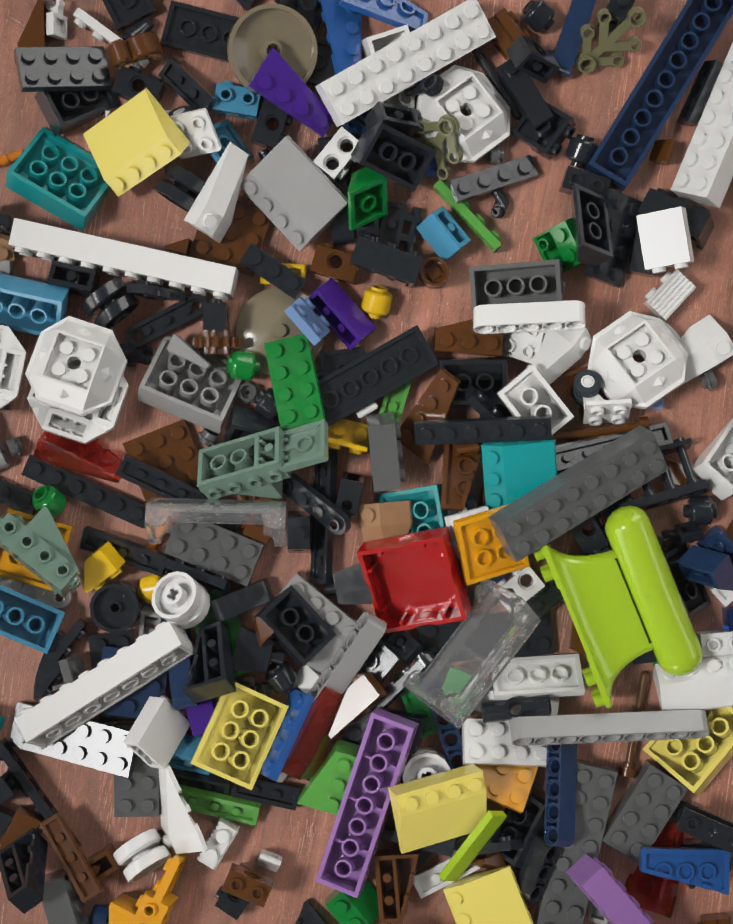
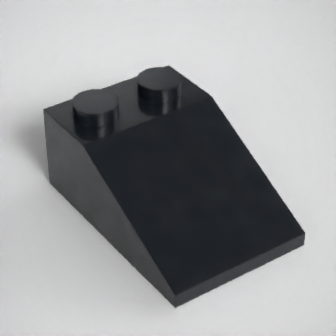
M112 90L37 92L34 96L55 137L104 115L105 111H110L112 108L120 106Z

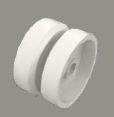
M176 571L168 573L156 584L152 593V606L155 612L166 621H170L182 629H187L199 624L207 615L210 607V595L204 586L188 574Z
M420 748L415 754L408 755L402 773L403 782L406 783L424 778L422 774H426L427 771L430 772L431 776L451 770L445 756L436 749Z
M155 828L139 834L113 853L118 866L127 865L123 874L128 883L145 877L162 866L169 857L171 858V854L166 846H157L160 843L161 837Z

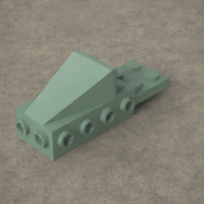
M323 419L283 431L278 426L199 450L197 487L209 500L219 499L231 494L280 499L283 496V480L291 478V471L328 461V423Z
M44 506L28 525L18 514L13 516L8 512L3 518V515L0 513V547L63 598L70 591L74 592L80 586V579L82 578L80 570L47 507Z

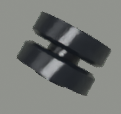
M169 162L164 173L174 183L165 179H159L153 189L176 206L189 212L196 200L191 195L198 196L205 182L189 170Z
M117 277L92 293L81 307L88 316H96L95 325L111 329L130 315L140 302L135 295L125 294L127 285L120 277Z
M122 581L111 582L98 589L92 596L89 606L90 616L95 625L103 631L110 633L123 632L134 625L140 618L143 602L138 595L137 589L131 584ZM115 603L119 605V609L117 611H115L113 608L115 606Z

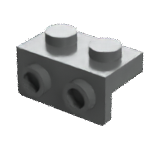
M78 653L58 661L63 681L52 686L53 691L59 690L66 683L74 682L85 670L84 661L81 657L79 658Z

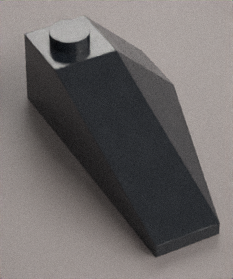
M234 405L227 421L222 443L280 427V424L267 419L254 410Z

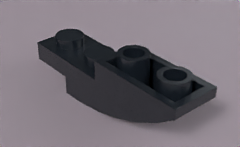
M83 618L78 619L67 634L62 630L58 631L48 653L43 654L35 678L33 696L35 701L50 695L53 691L51 685L54 681H60L63 678L58 661L62 657L69 656L74 649L71 646L76 639L80 641L88 631L85 629L88 622Z

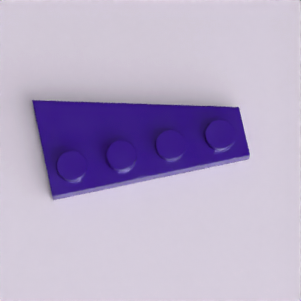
M272 47L248 87L320 137H324L333 123L330 113Z

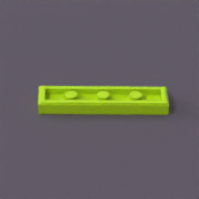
M487 811L440 872L439 877L442 881H457L506 819L507 816L503 811Z

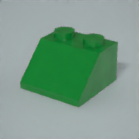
M367 167L353 172L348 188L349 229L351 231L388 215L387 177Z
M366 880L364 889L358 898L335 890L325 898V906L340 924H373L379 917L377 891L368 880Z

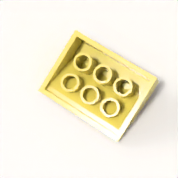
M147 88L83 134L103 179L118 197L181 155L190 144L187 137Z
M235 682L236 692L220 696L191 760V764L252 790L289 706Z
M732 707L704 710L710 734L706 737L697 739L651 740L642 750L694 794L700 796L733 756Z
M473 763L388 788L402 854L470 834L487 813V792L483 771Z
M511 865L465 876L443 889L456 924H534Z

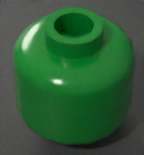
M236 350L232 355H228L227 373H230L232 379L251 381L254 374H259L260 361L256 360L253 352Z
M45 485L35 490L32 504L37 511H40L44 506L47 507L53 518L64 511L66 498L54 486Z

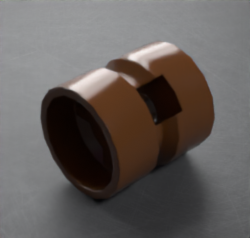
M439 257L426 259L419 271L421 283L429 289L442 287L449 275L447 263Z

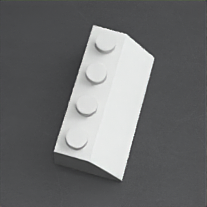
M733 654L704 657L695 671L684 676L670 675L664 672L659 664H655L653 678L661 711L710 710L733 706Z

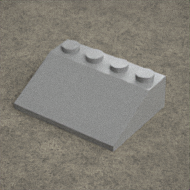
M289 135L285 136L242 181L240 187L299 252L312 244L348 204V199Z
M165 335L139 385L137 400L220 434L242 380L232 379L230 373H227L226 359L216 355H205L204 350L195 349L212 364L210 369H205L167 351L172 337Z
M297 572L282 591L292 585L336 633V636L306 664L317 674L321 675L357 621Z

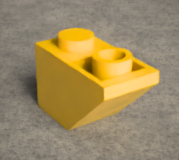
M109 541L84 562V591L86 593L93 588L97 591L107 583L105 579L108 577L113 579L122 572L120 567L126 561Z

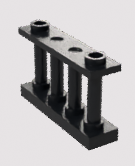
M681 437L673 440L674 443L660 447L666 464L665 455L678 453L687 478L686 485L680 487L675 485L670 470H667L661 474L666 486L665 491L656 493V491H653L649 481L642 486L644 491L642 498L634 499V497H631V494H628L622 498L623 500L618 508L636 506L646 511L705 494L709 488L706 479L699 481L695 477L686 449L691 447L692 439Z
M681 800L669 819L678 823L676 829L733 854V822Z

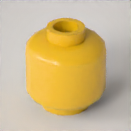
M371 285V288L364 291L361 308L364 312L368 313L367 317L380 319L381 316H385L390 312L392 294L388 292L386 287Z
M154 574L143 576L137 587L139 597L148 604H152L154 587L165 575L162 577Z

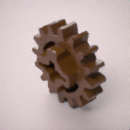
M228 331L204 332V336L193 337V348L204 349L205 355L231 354V350L242 349V338L231 337V332Z

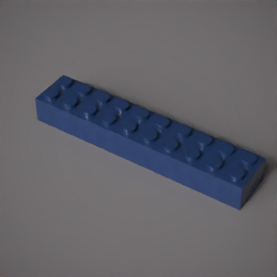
M687 0L591 160L586 165V170L610 178V184L622 192L626 189L732 16L733 0Z

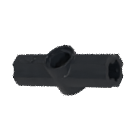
M549 695L520 699L512 697L504 701L481 703L483 723L510 721L516 717L550 716L552 711ZM514 705H521V711L518 714L511 713Z

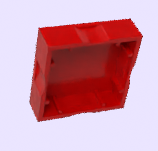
M448 526L362 543L356 553L365 582L372 594L376 617L387 623L384 634L409 630L421 625H439L467 620L472 607Z

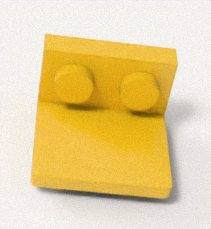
M347 419L337 421L328 427V447L341 450V446L350 448V453L362 455L363 451L368 452V425Z

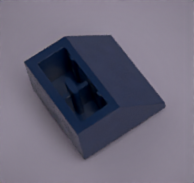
M692 545L677 561L683 579L716 589L733 591V566L729 555Z

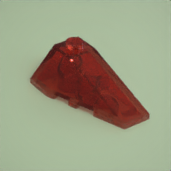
M44 431L37 442L33 457L53 467L119 483L121 477L115 475L121 459L110 449H104L98 444V439L88 444H83Z
M324 686L313 702L281 772L298 780L314 776L326 758L331 742L329 732L344 696Z
M667 822L652 847H683L684 832L676 829L677 824ZM638 865L635 872L630 874L626 880V892L640 904V909L667 918L672 917L678 895L679 881L641 872Z

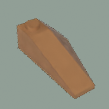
M411 500L359 505L360 524L364 542L409 534V530L412 529Z

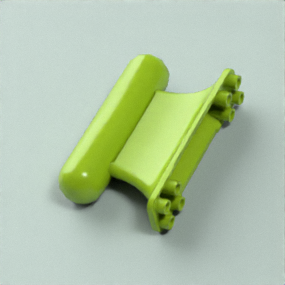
M636 506L620 507L607 518L605 530L612 550L594 555L575 556L559 552L548 543L533 552L537 562L546 558L548 564L540 566L545 582L555 580L557 588L560 589L590 666L582 669L583 676L588 687L595 684L598 686L590 690L597 708L606 705L607 709L612 707L611 691L616 677L630 662L644 653L653 650L662 670L673 676L689 675L698 668L703 657L701 645L651 521L646 512Z

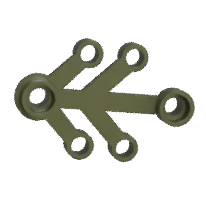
M636 6L631 8L627 18L609 35V22L612 19L611 13L606 8L600 9L597 13L599 40L598 45L592 51L591 39L595 35L594 28L590 24L583 25L580 29L583 38L582 53L575 59L577 70L588 74L594 71L596 66L613 65L614 67H620L624 64L625 60L623 54L619 51L630 50L631 52H636L640 50L641 42L637 36H632L627 41L617 40L632 26L641 27L646 23L647 16L642 7ZM635 13H640L639 16L633 17ZM603 14L608 15L605 19H602L601 16ZM586 30H591L589 34H584ZM638 42L637 45L630 46L631 43ZM605 51H616L610 57H599ZM616 57L621 58L619 61H614ZM589 59V62L583 63L584 60Z
M452 114L441 116L439 121L419 120L420 126L422 123L424 129L420 127L417 133L424 134L427 131H438L436 137L418 138L415 135L412 136V138L437 150L435 154L438 168L436 173L441 180H446L452 175L451 168L446 165L443 148L445 139L449 149L448 161L451 164H457L463 159V153L457 149L455 137L459 132L460 125L457 118Z

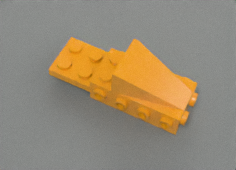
M174 853L171 858L169 857L164 865L163 870L166 872L162 878L157 880L153 888L147 889L144 895L141 894L138 900L124 893L115 898L109 905V924H166L179 898L171 892L190 853Z

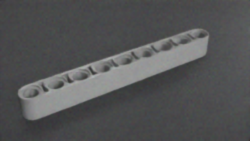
M364 612L308 694L315 697L314 702L277 782L281 783L287 777L351 683V680L383 636L387 627V623L369 612Z
M699 709L526 716L512 718L509 721L511 741L515 746L697 739L710 734L706 712Z

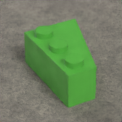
M338 739L323 759L319 768L300 790L297 804L337 815L360 745Z

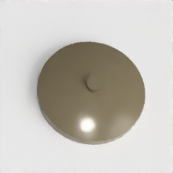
M281 4L256 6L245 12L236 21L230 32L227 55L231 70L238 81L253 93L256 92L249 88L248 85L272 47L304 83L308 81L314 71L318 54L315 34L307 20L290 7Z
M276 287L266 289L253 296L242 308L236 325V337L242 338V349L240 351L253 352L256 360L260 361L259 371L270 375L264 343L303 334L284 312L296 300ZM300 292L296 300L299 299L301 296L303 299L309 297ZM325 336L315 346L311 343L314 361L321 352Z

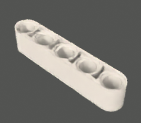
M578 300L478 305L473 309V330L479 334L579 330L586 325L585 303Z

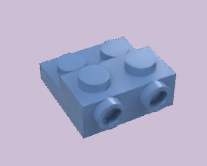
M301 296L284 312L315 346L330 332L328 328L330 323L323 315L318 316L315 313L314 309L316 307L308 298L303 299Z

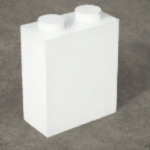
M680 206L636 216L645 270H652L653 274L666 272V267L674 266L675 269L689 267L688 263L694 262L686 208Z
M164 696L149 697L123 741L147 765L159 769H166L190 726L189 721L185 718V714L180 710H175L173 705H171L172 701Z

